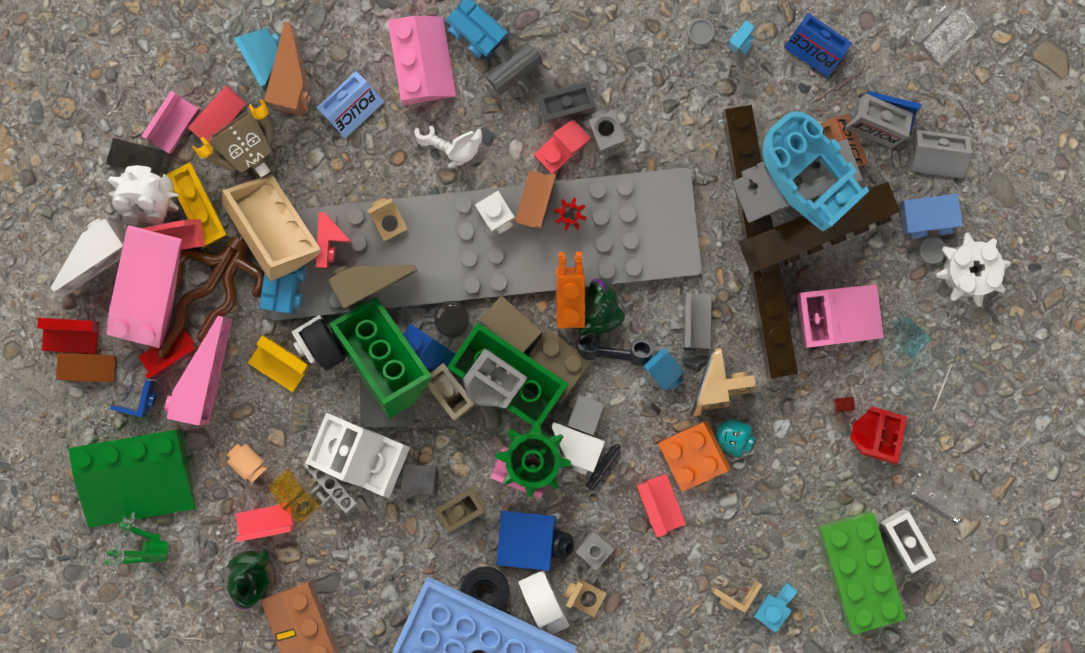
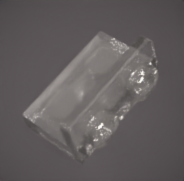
M947 2L935 11V15L927 23L922 24L917 29L911 41L914 44L920 45L935 65L942 66L979 28L962 5Z

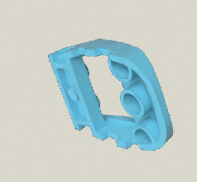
M791 112L781 118L767 132L763 143L764 163L787 202L823 232L833 226L869 192L867 186L862 189L856 182L853 175L857 171L851 162L847 163L839 152L842 147L835 139L830 141L823 134V127L813 117L803 112ZM818 157L837 181L813 203L810 199L806 201L796 190L798 187L792 180Z

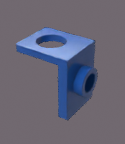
M145 380L138 410L118 405H111L110 410L138 417H147L149 408L153 409L156 402L157 394L153 393L156 381Z

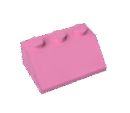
M410 16L388 20L400 97L403 105L457 97L443 17Z

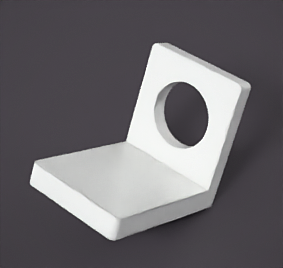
M321 315L292 331L293 336L297 340L293 343L301 357L306 355L311 364L316 363L317 359L304 340L301 330L318 319L323 321L324 317Z

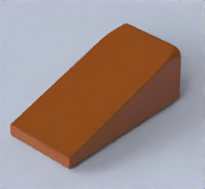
M57 354L56 380L115 383V355Z

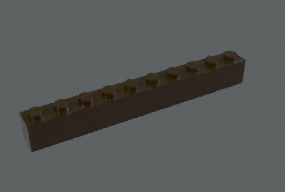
M752 105L728 108L722 113L733 181L743 177L742 171L757 166L756 164L762 162ZM735 189L743 240L773 228L771 215L748 223ZM779 262L776 263L777 269L765 274H761L760 270L751 273L749 271L767 379L798 374Z

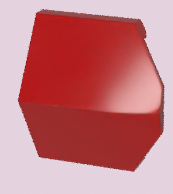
M872 406L853 424L850 439L861 455L897 465L907 416Z

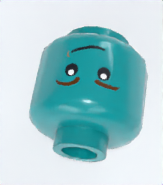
M733 418L725 422L721 421L715 433L723 453L736 458L742 457L746 451L751 453L756 442V437L752 436V427Z

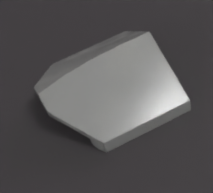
M484 349L463 378L467 397L478 405L506 408L527 377L495 354Z

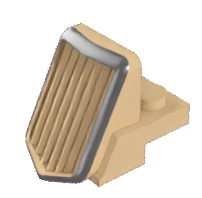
M722 349L713 350L708 356L709 359L690 415L692 417L700 416L703 411L730 407L729 396L754 393L756 391L754 375L748 376V372L731 374V379H726Z

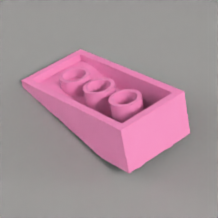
M128 225L109 309L106 335L160 348L170 332L182 239Z
M221 316L216 318L174 388L172 396L167 397L165 403V412H168L167 419L199 426L210 424L233 319Z

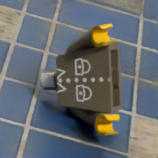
M260 99L261 106L259 108H253L249 104V110L209 137V142L205 137H201L200 139L204 145L201 148L192 146L197 155L230 171L237 169L242 173L251 167L259 178L269 173L272 168L264 157L272 152L271 145L275 140L274 122L268 113L264 100Z

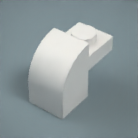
M543 570L519 581L529 609L541 630L552 635L569 627L567 618Z

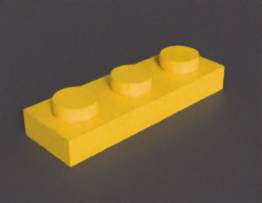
M190 162L166 174L173 182L174 192L179 194L177 198L188 220L201 219L205 246L202 247H206L228 236L193 164Z

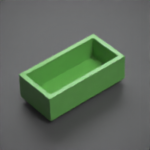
M867 511L817 526L848 631L856 635L906 620L875 514Z

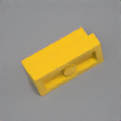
M262 335L256 344L258 348L248 364L291 392H294L311 365L267 336Z

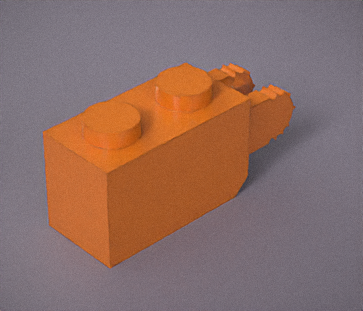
M575 251V267H565V252H558V267L555 270L557 328H585V275L582 267V251Z

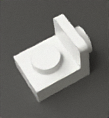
M499 191L475 204L492 233L498 231L501 234L513 227L511 222L515 220V216L510 211Z

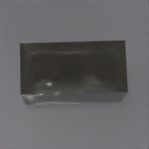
M113 138L106 164L123 171L128 166H146L151 168L150 173L162 178L163 174L166 175L168 173L172 155L166 151Z

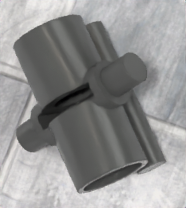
M528 42L513 54L511 51L508 52L502 44L496 47L493 51L499 57L498 62L500 64L485 75L491 86L500 96L513 85L520 86L526 94L530 92L534 86L529 81L530 76L528 74L543 63L540 53Z

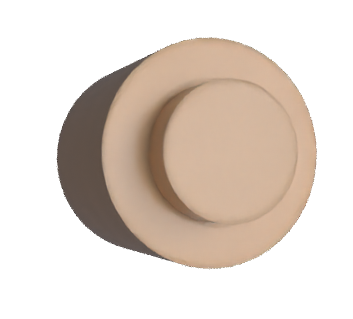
M246 443L242 447L239 444L235 445L227 454L230 459L226 463L244 480L248 479L251 483L267 469L263 464L264 460Z

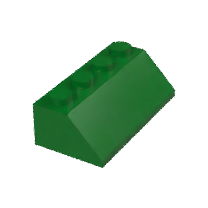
M377 297L372 298L329 323L336 342L388 419L412 406L432 380L431 374Z
M477 322L447 368L461 378H464L484 349L495 354L527 377L506 408L532 426L535 421L539 422L541 426L568 386V383Z

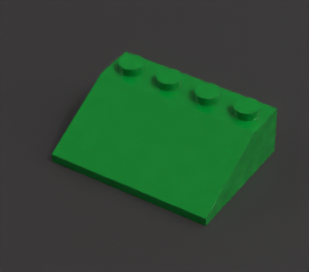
M183 429L68 448L73 479L88 527L196 509Z

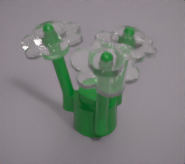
M131 513L129 519H123L122 523L119 524L120 528L118 531L119 534H122L121 539L114 537L112 545H109L107 548L105 564L108 565V570L114 571V577H117L116 569L120 568V564L165 562L167 557L168 543L167 541L160 540V534L149 533L132 526L135 513ZM130 532L149 539V542H143L142 551H123V543Z

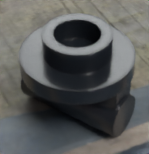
M555 529L553 557L563 560L574 550L573 537L569 533Z

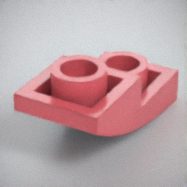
M226 85L190 124L188 129L199 138L205 137L209 142V137L230 123L247 102Z

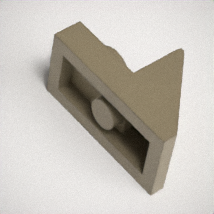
M444 363L430 373L432 380L427 387L454 422L476 406L475 402L467 397L465 389Z
M470 487L434 511L448 533L484 513L487 509L475 489Z

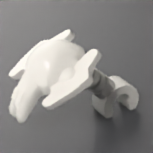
M429 126L430 133L426 136L420 134L419 128H416L414 131L418 144L422 146L432 145L446 152L445 154L452 160L448 164L449 168L457 165L461 166L469 162L478 152L477 149L482 141V132L479 128L475 133L470 131L455 138L452 144L436 136L433 126Z

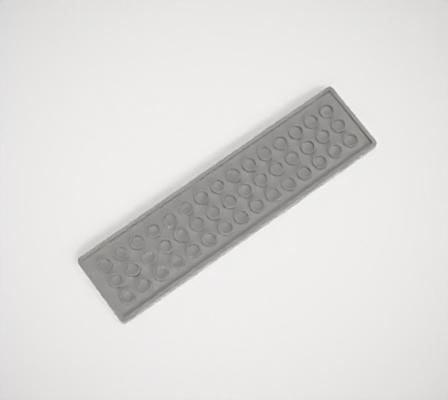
M677 168L556 181L541 230L516 224L515 220L511 222L513 227L501 234L498 231L494 233L490 231L475 204L499 191L516 219L525 185L393 199L407 226V230L387 241L382 239L372 217L367 212L368 209L372 208L371 204L375 201L297 209L296 212L316 243L319 212L326 213L353 243L331 242V247H335L336 255L335 263H330V269L317 268L316 257L304 266H307V276L305 282H301L299 290L300 293H303L301 308L296 310V314L270 310L273 320L280 321L317 317L318 315L345 314L374 297L379 299L385 309L556 291L555 270L558 267V252H565V267H575V251H582L585 288L590 286V282L594 278L603 279L608 285L699 275L702 267L691 171L689 168ZM575 197V204L578 207L581 205L586 206L581 211V215L586 216L587 219L586 221L579 220V230L575 229L574 226H569V229L565 232V225L562 222L555 224V221L560 218V214H556L554 208L561 209L563 207L561 199H564L566 203H571ZM569 208L565 209L564 219L570 218L571 221H574L577 211H570ZM386 216L382 221V226L386 231H393L397 228L398 221L394 216ZM347 265L348 269L352 266L415 265L418 269V272L347 310L342 307L328 280L334 277L333 271Z

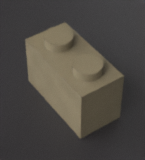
M502 296L497 299L480 319L484 327L523 353L542 333L540 329Z

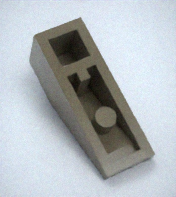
M345 265L333 271L334 277L328 280L342 307L347 310L418 272V269L415 265L352 266L349 269Z

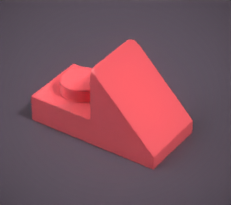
M572 119L557 130L554 136L534 154V157L549 173L554 174L592 138Z
M319 212L317 244L321 249V253L316 256V267L319 269H330V263H335L336 255L335 247H331V242H353L326 213Z

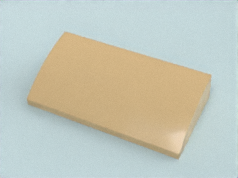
M272 174L222 190L223 207L270 282L297 270L321 253L320 247Z

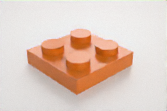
M707 420L658 443L682 492L731 469Z

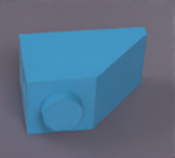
M665 348L660 349L642 366L644 371L663 391L667 388L673 391L684 381L681 376L685 372Z

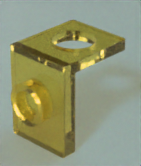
M289 469L285 470L268 486L281 507L299 522H302L320 506L319 502L302 488ZM309 502L308 507L304 511H296L300 503Z

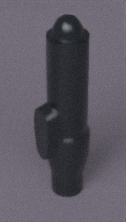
M619 444L610 447L598 467L591 474L589 482L586 484L587 488L593 491L601 481L604 482L612 471L610 467L620 453L621 447Z

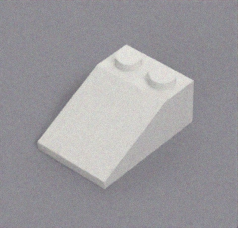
M99 218L87 225L88 230L81 234L51 286L53 292L69 295L120 261L125 234L118 223Z

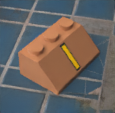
M312 580L261 599L280 653H340Z

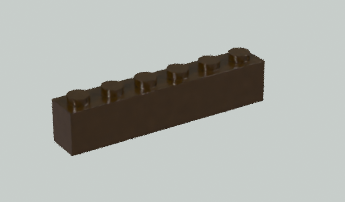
M885 182L869 188L867 194L833 226L823 232L807 218L800 216L741 240L738 243L750 273L760 270L761 274H765L777 269L776 263L784 260L786 265L801 259L799 254L807 251L808 255L823 250L822 244L830 241L831 245H835L847 240L845 235L853 232L854 236L869 231L868 225L876 223V226L886 224L892 221L891 215L899 213L900 210L889 182Z

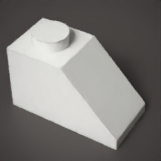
M553 422L552 429L555 436L559 434L564 436L559 445L565 458L571 461V470L584 475L587 474V471L594 472L605 441Z

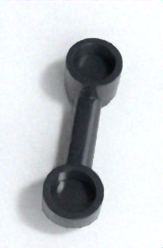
M590 334L580 336L576 346L579 355L589 361L599 357L627 360L633 365H643L651 359L653 353L652 345L645 340L635 341L632 344L631 350L599 347L598 339Z

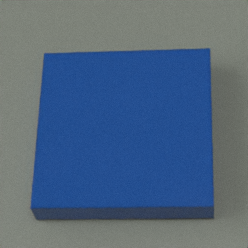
M502 510L496 565L550 571L552 568L556 516Z

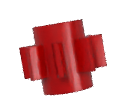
M575 197L571 203H566L564 199H561L563 207L561 209L554 208V212L560 214V218L555 221V224L562 222L565 225V232H567L569 226H574L575 229L579 230V220L586 221L587 219L586 216L581 215V211L586 206L581 205L578 207L575 204ZM569 208L570 211H577L574 221H571L570 218L564 219L565 209Z

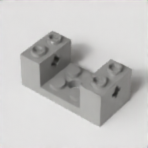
M848 139L839 141L838 143L842 147L839 152L847 163L851 162L857 171L853 177L856 182L862 181L863 179ZM817 157L800 173L803 183L797 185L798 188L796 190L806 201L809 199L813 201L826 192L837 179ZM764 161L756 164L757 166L742 171L743 177L733 181L748 223L793 208L776 186Z

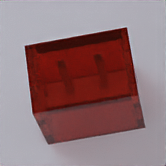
M854 397L832 399L834 412L855 410Z

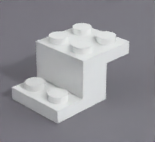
M326 413L306 464L342 481L364 487L383 497L390 498L410 447L377 432Z

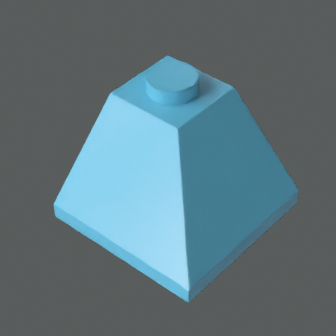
M265 28L238 36L234 40L260 87L267 92L280 38L277 33L271 35L269 30Z

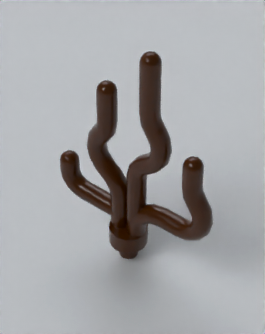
M239 234L238 238L232 236L226 249L216 256L209 255L196 248L181 250L175 291L181 282L183 264L187 259L193 258L203 264L215 266L204 286L190 290L179 300L176 307L175 323L158 351L160 358L165 359L169 356L187 322L190 303L211 294L222 276L226 292L225 301L222 305L212 310L197 334L199 342H203L218 316L224 317L235 306L237 292L234 285V277L238 269L256 278L257 282L252 290V295L255 298L261 297L265 272L260 267L244 260L250 248L241 234Z

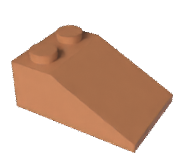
M285 22L264 102L272 110L304 117L305 111L309 112L312 96L309 95L310 89L298 33L291 23Z

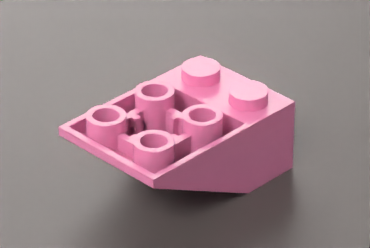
M877 284L796 294L803 348L884 338Z

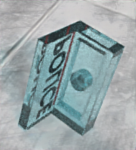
M908 316L896 318L893 322L909 337L894 353L902 360L913 359L931 338Z

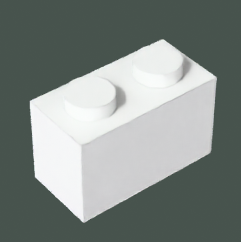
M902 509L879 522L907 571L914 573L936 560L909 511Z

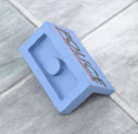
M355 71L316 108L346 138L379 108L384 101L369 83Z

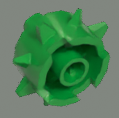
M536 421L531 431H525L522 434L510 429L508 434L511 444L508 450L496 453L495 458L506 463L508 474L503 483L506 485L516 482L519 486H525L528 497L533 496L536 488H541L545 485H549L555 490L558 489L556 475L559 468L571 465V461L561 456L559 444L564 436L559 434L551 437L541 431L540 424ZM528 454L539 455L538 461L540 463L537 465L534 462L529 464L527 462L529 459Z

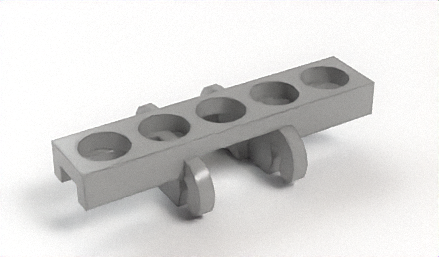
M303 464L319 483V485L312 489L311 496H317L321 500V508H329L335 501L348 516L353 508L359 506L348 494L351 490L349 484L342 487L333 476L327 473L319 478L318 473L321 470H312L310 465ZM331 480H334V487L332 489H327L326 485ZM325 490L330 496L326 498L321 492ZM345 499H349L351 502L348 508H345L342 504Z

